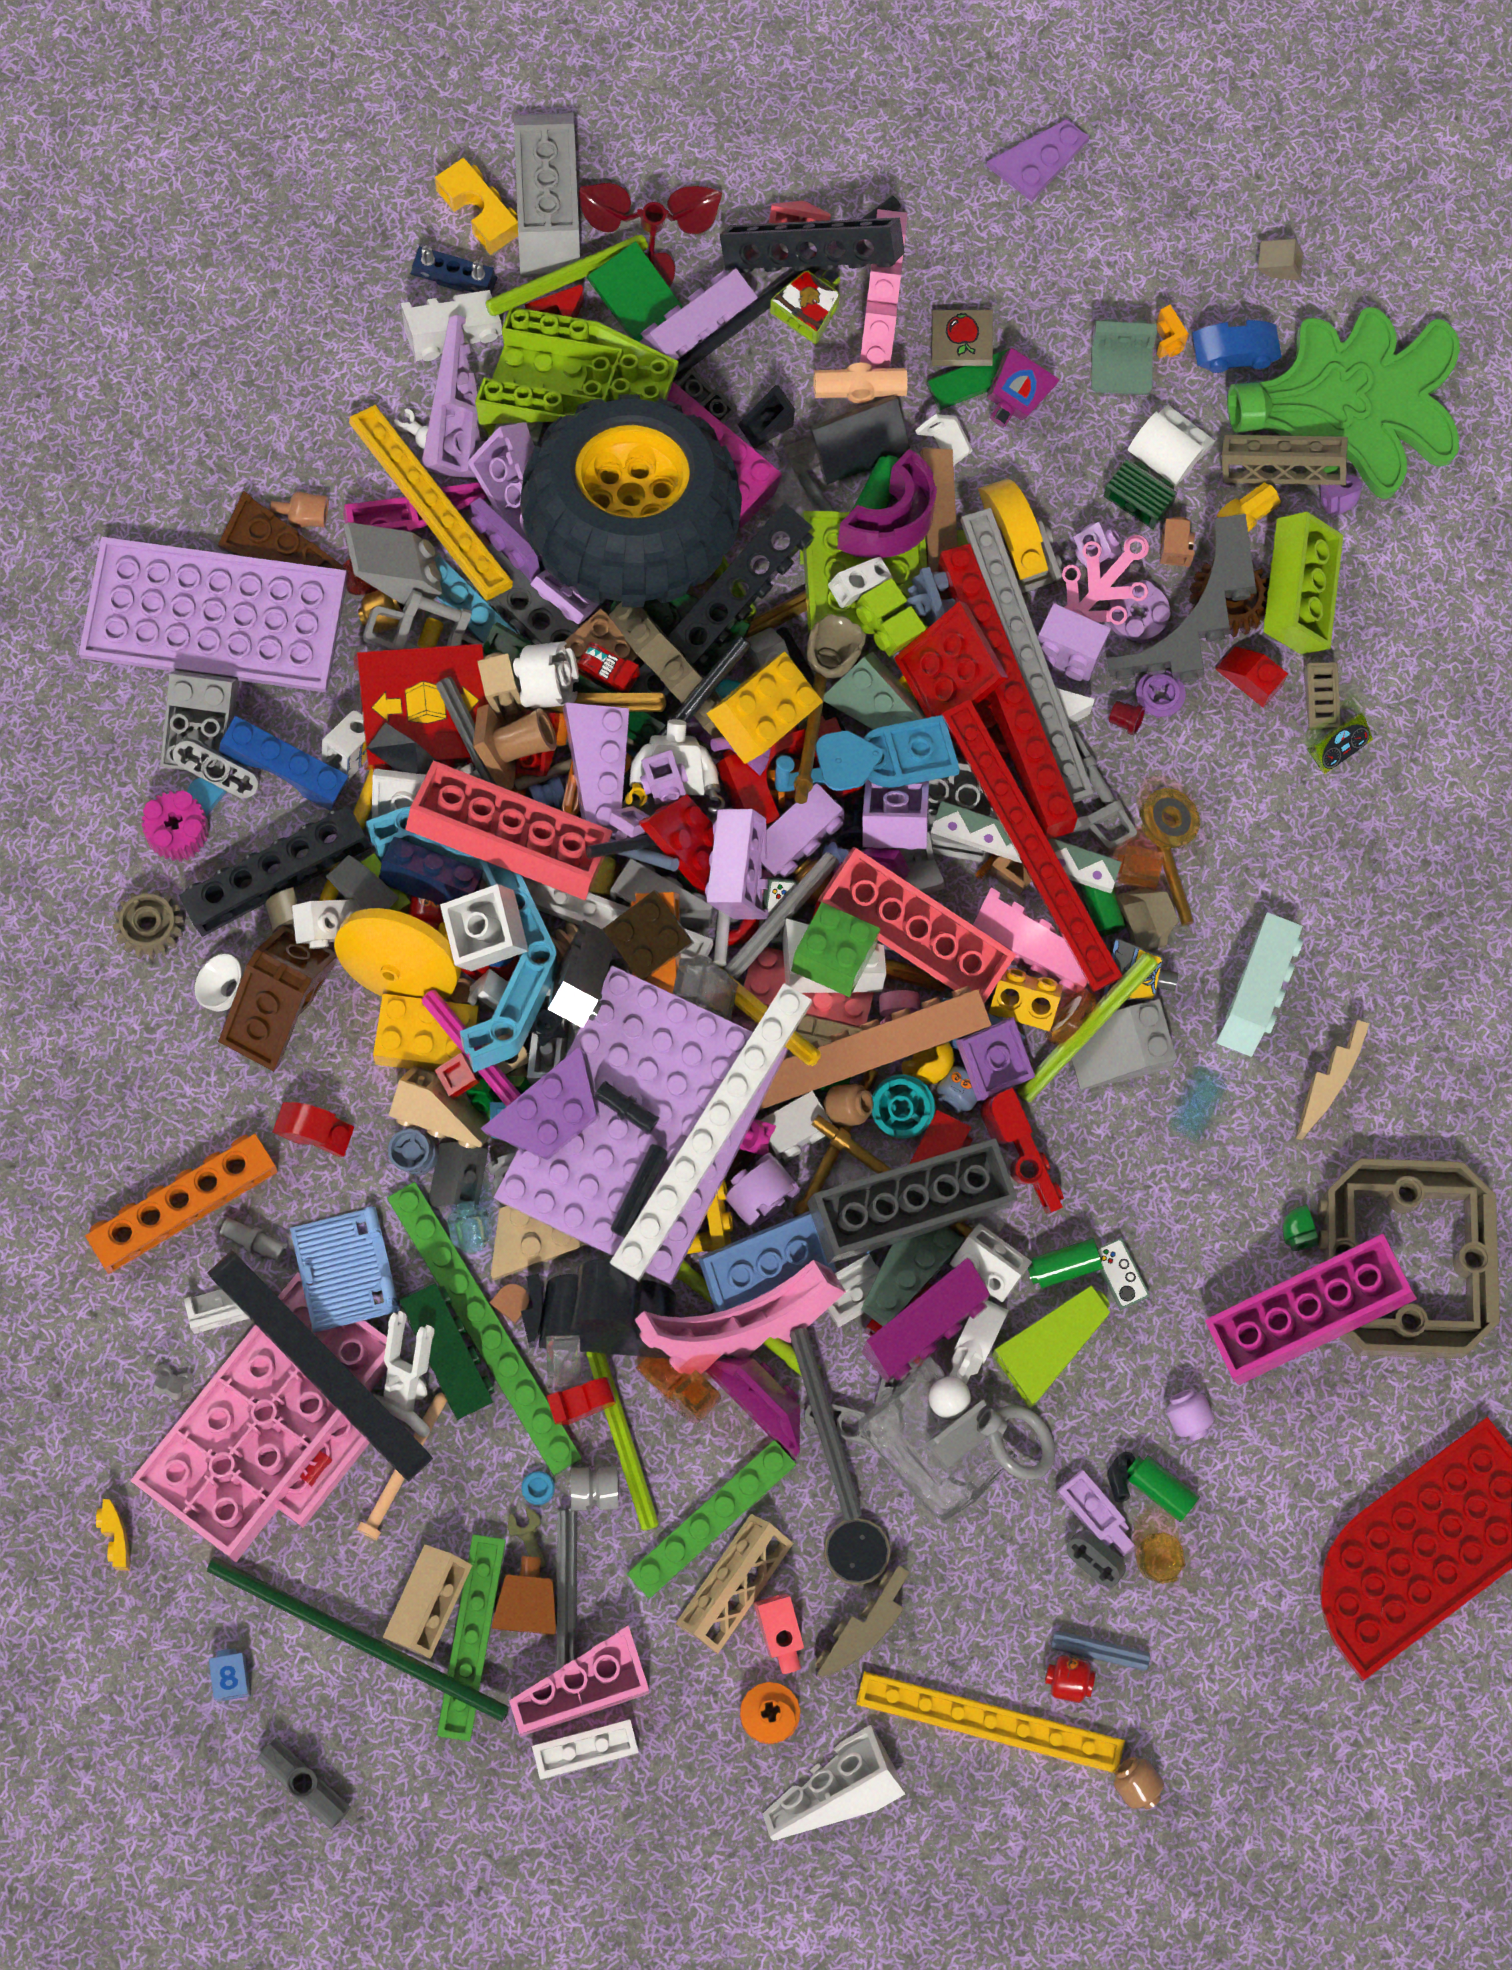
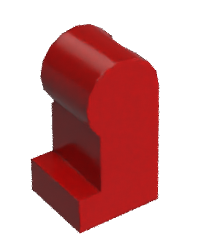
M608 1377L598 1378L583 1385L547 1395L554 1422L559 1425L572 1424L616 1404Z

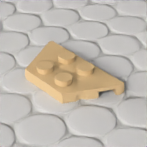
M509 1206L499 1208L491 1269L492 1280L500 1279L589 1247V1245Z

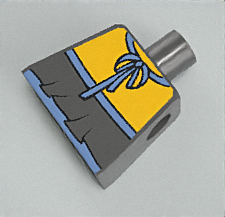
M1111 938L1109 952L1122 976L1144 953L1152 956L1158 963L1157 968L1127 1000L1154 1001L1157 988L1175 991L1178 972L1161 969L1163 956L1125 941ZM1117 981L1102 988L1100 997L1102 998Z

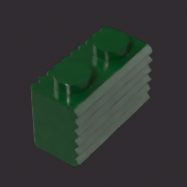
M1126 459L1110 482H1108L1103 496L1154 530L1174 503L1178 492L1174 490V486L1168 480L1163 478L1158 480L1149 474L1148 468L1137 461L1133 463Z

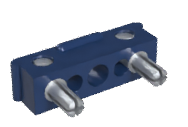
M427 245L419 246L410 273L411 275L435 281L440 286L463 292L465 290L474 293L490 290L491 295L498 278L495 276L494 268L483 265L481 261L479 263L478 260L472 262L434 251L430 246L428 248Z

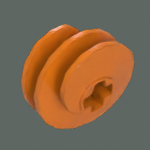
M765 1682L754 1686L745 1695L740 1706V1720L744 1730L752 1739L763 1744H776L786 1740L795 1732L800 1721V1706L796 1696L790 1689L780 1683ZM771 1704L772 1709L778 1708L779 1713L776 1714L774 1722H769L768 1717L762 1718L761 1713L765 1711V1705Z

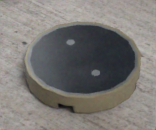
M857 1518L850 1521L845 1520L832 1529L825 1541L824 1558L827 1567L835 1578L848 1585L861 1586L873 1582L883 1574L889 1563L891 1550L888 1538L879 1526L869 1520Z

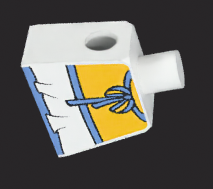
M351 711L322 740L321 761L347 774L346 784L367 760L363 715L358 711Z

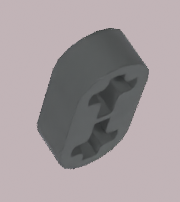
M1079 1531L1067 1544L1068 1556L1099 1584L1112 1587L1118 1584L1126 1572L1124 1561L1091 1532ZM1082 1544L1087 1547L1085 1551L1080 1548ZM1109 1566L1113 1571L1109 1573L1105 1568Z

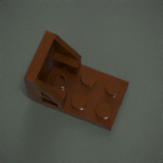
M284 925L256 949L249 960L218 1042L274 1072L281 1063L298 1016L311 1004L337 961L336 953L327 948L310 949L309 943L296 944L295 931Z

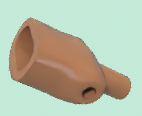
M296 492L292 495L290 503L271 501L270 511L274 514L288 515V522L293 527H326L329 508L328 496Z

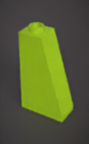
M1092 1285L994 1350L992 1356L1029 1409L1035 1406L1110 1314L1108 1299L1100 1290L1096 1292Z

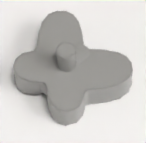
M161 1364L156 1370V1381L154 1382L153 1391L159 1395L167 1394L173 1400H179L182 1392L191 1389L193 1386L194 1376L190 1373L174 1375L169 1366Z

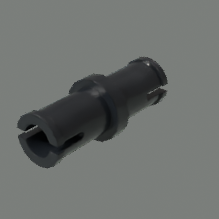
M607 1081L601 1084L594 1095L595 1100L600 1101L616 1112L617 1118L628 1120L647 1135L652 1132L660 1119L659 1116L654 1115L636 1102L637 1098L632 1095L626 1096Z

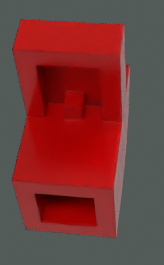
M283 1102L272 1133L296 1144L314 1145L335 1156L344 1157L354 1126L336 1118V1114L322 1108L298 1102Z

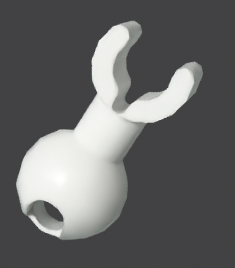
M405 409L406 417L410 419L411 424L408 422L401 423L395 419V426L401 432L412 433L415 436L416 443L420 448L424 449L429 425H420L416 422L414 413L410 409Z

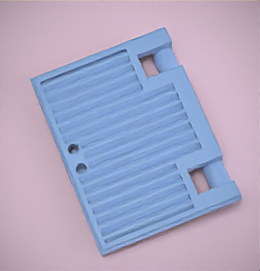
M370 1206L363 1210L290 1228L313 1333L400 1311L376 1207ZM366 1222L368 1233L359 1235L356 1224ZM382 1291L384 1303L375 1305L372 1293Z

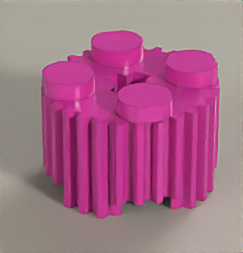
M182 790L176 791L175 794L172 791H169V794L163 792L161 797L157 795L156 800L152 799L147 802L143 809L144 816L142 817L143 823L141 825L150 848L155 853L157 852L160 857L163 855L165 859L171 857L172 861L178 859L179 862H182L184 858L188 861L190 856L194 858L195 853L200 852L199 847H204L203 841H207L206 835H209L208 830H210L205 812L197 799L193 800L190 793ZM178 823L179 828L172 830V825Z

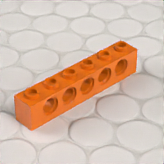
M253 1134L250 1137L243 1135L232 1142L230 1149L223 1153L219 1151L212 1153L203 1160L204 1164L195 1170L189 1168L182 1171L175 1177V1182L165 1188L161 1185L147 1193L145 1200L138 1204L134 1202L127 1204L118 1211L119 1215L110 1221L101 1220L89 1229L90 1233L86 1234L85 1237L108 1274L114 1272L278 1173L275 1164L257 1135ZM243 1161L245 1168L242 1172L238 1174L229 1172V1167L233 1162ZM206 1178H215L217 1180L215 1188L210 1191L202 1190L201 1183ZM187 1195L189 1200L184 1207L175 1208L172 1206L176 1196ZM150 1212L160 1213V1219L154 1225H146L144 1223L145 1216ZM120 1230H132L129 1240L126 1242L116 1241V1235Z

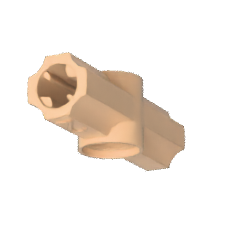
M861 362L851 364L846 369L814 370L815 398L848 397V400L860 404L870 402L874 397L907 396L906 368L873 369L870 364Z

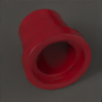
M1116 701L1110 713L1109 723L1126 729L1128 734L1135 736L1142 724L1146 708L1142 705H1137L1136 707L1128 703Z

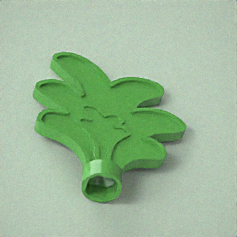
M1367 307L1360 312L1349 337L1344 343L1340 342L1336 329L1329 322L1318 318L1306 319L1297 331L1296 357L1292 367L1287 372L1270 381L1230 385L1227 396L1230 425L1235 433L1268 430L1281 436L1348 437L1347 459L1354 465L1365 484L1377 497L1381 499L1391 498L1403 483L1407 472L1406 454L1400 440L1413 447L1428 463L1434 466L1443 467L1449 465L1458 453L1459 437L1456 425L1448 411L1430 395L1443 385L1454 369L1460 351L1459 338L1455 330L1446 321L1434 319L1425 327L1413 343L1397 355H1394L1397 343L1395 328L1390 319L1377 308ZM1326 466L1322 470L1327 474H1335L1340 466Z

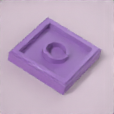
M1008 1017L992 1024V1026L956 1040L977 1101L989 1098L1035 1077L1014 1017Z

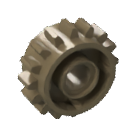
M143 889L142 894L137 896L131 893L130 900L120 902L121 911L114 912L115 919L119 921L112 925L114 932L120 933L116 936L118 943H125L124 950L126 953L135 950V955L138 959H141L143 954L149 955L151 960H154L157 953L166 956V949L169 946L172 948L177 947L175 938L183 936L182 930L178 928V926L184 925L183 917L177 916L181 912L179 906H172L173 900L169 895L163 899L159 890H156L154 894H148L147 890ZM145 920H156V924L152 929H141V924Z

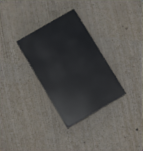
M895 395L809 427L822 476L827 485L875 467L880 457L891 455L900 458L910 449L898 399Z

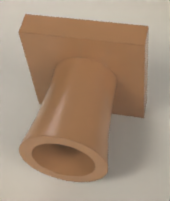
M484 705L477 708L473 747L496 784L508 790L514 789L517 759L536 753L554 751L557 746L554 728L549 717L541 708L503 727L490 705Z

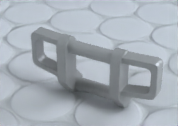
M416 590L411 591L402 612L380 606L373 608L363 635L365 642L386 650L421 648L406 642L413 617L419 608L455 621L446 646H458L461 642L466 645L482 644V647L484 643L464 634L471 618V610L465 608L459 610L423 597L422 593ZM377 615L399 620L392 643L373 635L372 632Z
M1071 731L1077 749L1083 758L1082 763L1087 777L1105 807L1088 816L1079 817L1074 832L1069 833V835L1080 834L1088 830L1106 852H1111L1134 840L1137 830L1125 813V808L1120 800L1116 801L1096 768L1098 765L1096 760L1088 752L1081 737L1076 731ZM1117 815L1128 834L1115 841H1108L1096 826Z

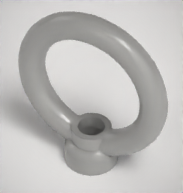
M1008 1405L1000 1408L998 1411L989 1408L982 1414L977 1424V1431L988 1436L992 1453L1007 1472L1024 1480L1039 1479L1048 1473L1054 1462L1055 1445L1049 1428L1036 1413L1023 1406ZM1011 1418L1023 1420L1036 1432L1042 1447V1456L1037 1465L1032 1467L1023 1466L1008 1454L1001 1437L1007 1428L1006 1420Z

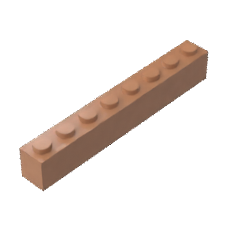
M969 985L952 991L953 998L941 1002L939 996L922 1002L923 1009L914 1013H910L909 1007L890 1014L892 1021L881 1025L879 1019L860 1025L862 1031L850 1035L848 1030L831 1035V1043L820 1047L818 1041L812 1042L811 1044L821 1052V1058L814 1066L806 1065L797 1056L789 1058L787 1053L759 1110L992 1026L979 989L971 991Z

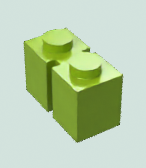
M892 578L862 595L854 606L859 620L864 625H868L870 629L873 628L875 631V643L881 650H885L889 657L907 647L927 629L912 606L898 613L901 610L900 606L905 604L907 599Z

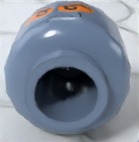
M953 1066L937 1086V1092L940 1096L938 1101L953 1113L959 1114L960 1111L969 1112L976 1104L977 1098L966 1068Z

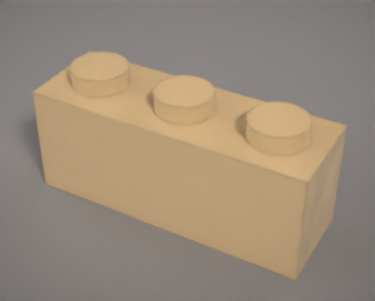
M508 653L487 655L484 660L477 661L485 697L502 725L511 724L519 720L526 713V710H529V707H524L521 704L520 679L514 673L513 662Z
M424 1545L383 1638L403 1649L431 1659L472 1565L452 1553Z

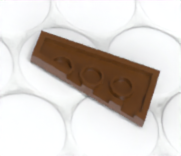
M243 491L218 543L219 549L233 555L344 570L342 564L300 535L293 527L276 517L273 512L265 506L263 507L245 491Z

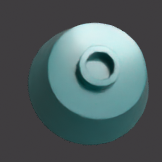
M910 1075L891 1076L882 1081L873 1093V1119L883 1132L892 1137L901 1139L915 1137L928 1128L934 1117L935 1103L933 1095L929 1088L916 1077Z

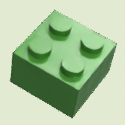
M821 902L795 951L791 971L850 997L876 949L881 928Z

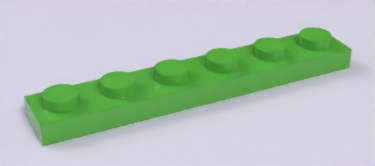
M773 1440L631 1569L627 1576L650 1600L797 1464Z
M473 1534L468 1563L472 1567L463 1586L448 1676L480 1691L506 1539ZM444 1693L437 1737L471 1742L477 1709Z

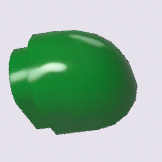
M1305 1204L1291 1210L1285 1217L1282 1225L1285 1244L1290 1245L1292 1251H1300L1318 1246V1236L1308 1205Z

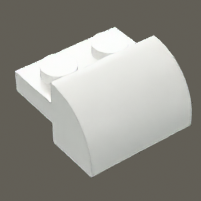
M1166 405L1159 413L1156 411L1143 425L1130 444L1128 451L1164 479L1168 480L1172 485L1176 486L1212 448L1215 440L1171 406Z

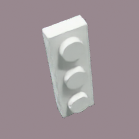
M631 1720L532 1746L540 1780L639 1754Z

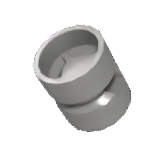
M617 1466L599 1467L596 1472H592L589 1467H572L571 1510L590 1511L593 1505H597L599 1510H618Z

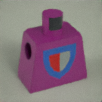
M1014 348L1009 349L1000 362L987 394V398L997 404L990 419L1002 427H1006L1012 415L1020 420L1025 419L1057 385L1060 379Z

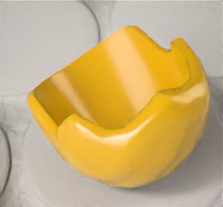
M948 1041L913 1054L912 1060L902 1062V1074L916 1077L924 1084L941 1082L954 1064V1052L950 1042Z

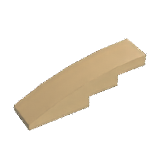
M1357 1020L1351 1028L1347 1047L1336 1046L1332 1052L1327 1073L1316 1072L1311 1079L1296 1139L1303 1140L1323 1117L1346 1083L1360 1054L1370 1023Z

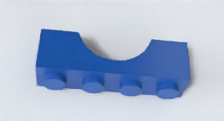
M237 716L234 717L220 742L219 753L246 767L260 768L280 777L296 788L304 798L330 811L334 807L348 779L347 774Z

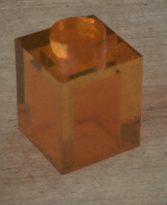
M1127 845L1124 855L1118 854L1117 860L1122 862L1118 872L1120 873L1118 883L1138 888L1146 887L1155 891L1159 883L1165 853Z

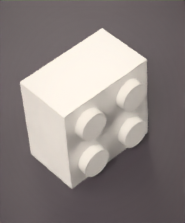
M496 884L440 904L455 966L474 971L529 951L514 890Z

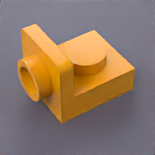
M1170 304L1160 309L1156 323L1157 331L1161 338L1164 339L1159 343L1156 354L1159 359L1166 355L1174 357L1181 353L1185 348L1184 346L1189 335Z

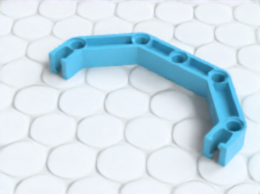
M410 806L403 807L366 821L369 839L372 845H375L376 854L380 862H382L393 837H397L483 870L482 878L487 888L499 884L514 890L517 905L523 907L519 910L529 951L518 955L520 960L492 1019L460 1031L464 1052L466 1055L469 1054L473 1072H477L513 1058L520 1052L552 981L557 974L556 949L522 875L405 830ZM539 958L547 959V961L544 963L534 962ZM504 1034L512 1036L508 1040L498 1039L499 1036ZM490 1043L489 1045L477 1051H474L473 1047Z

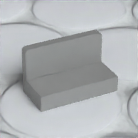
M984 1399L973 1404L963 1415L954 1419L925 1443L944 1469H948L988 1437L977 1431L978 1421L985 1412L983 1407L987 1405Z

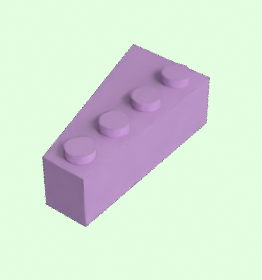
M734 269L729 274L723 270L710 280L713 286L706 291L702 287L687 298L690 302L682 309L677 305L664 315L666 321L659 326L653 323L640 333L643 336L640 343L678 360L758 297L737 269Z
M523 422L500 426L467 463L497 514L528 542L523 529L520 495L525 466L535 446L527 424ZM538 555V562L543 561L542 555Z
M565 703L563 713L567 726V736L572 755L581 817L584 820L612 830L611 839L616 840V834L619 829L609 824L611 812L622 809L629 708Z

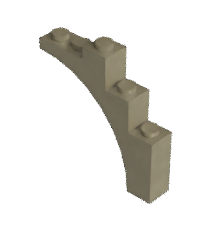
M622 602L619 603L608 616L624 635L625 640L635 653L660 677L667 688L684 703L704 677L667 637L643 607H622ZM714 690L694 715L702 727L714 739L724 737L706 714L723 699L716 690Z

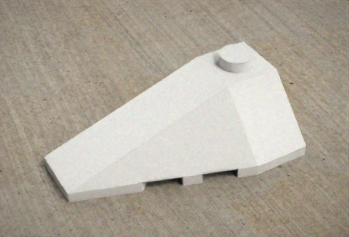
M871 1725L841 1741L833 1749L838 1755L825 1767L817 1763L810 1770L813 1774L803 1787L792 1786L762 1813L769 1836L773 1841L877 1811L905 1795L897 1770Z

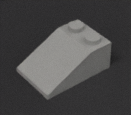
M350 522L344 525L354 575L404 606L412 590L421 592L423 597L431 600L442 594L440 585L441 575L434 559L435 550L428 540H423L416 534L408 531Z
M1160 999L1117 1010L1075 1054L1071 1060L1080 1091L1173 1068L1177 1057ZM1075 1026L1064 1029V1036L1066 1037Z

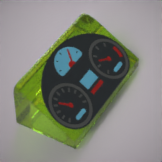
M1362 712L1353 715L1307 748L1323 774L1332 770L1373 740L1365 716Z

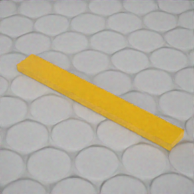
M373 405L350 416L349 424L483 598L488 601L511 589L513 581L379 408Z
M866 1671L863 1673L856 1701L857 1706L1114 1773L1120 1765L1125 1744L1123 1739Z

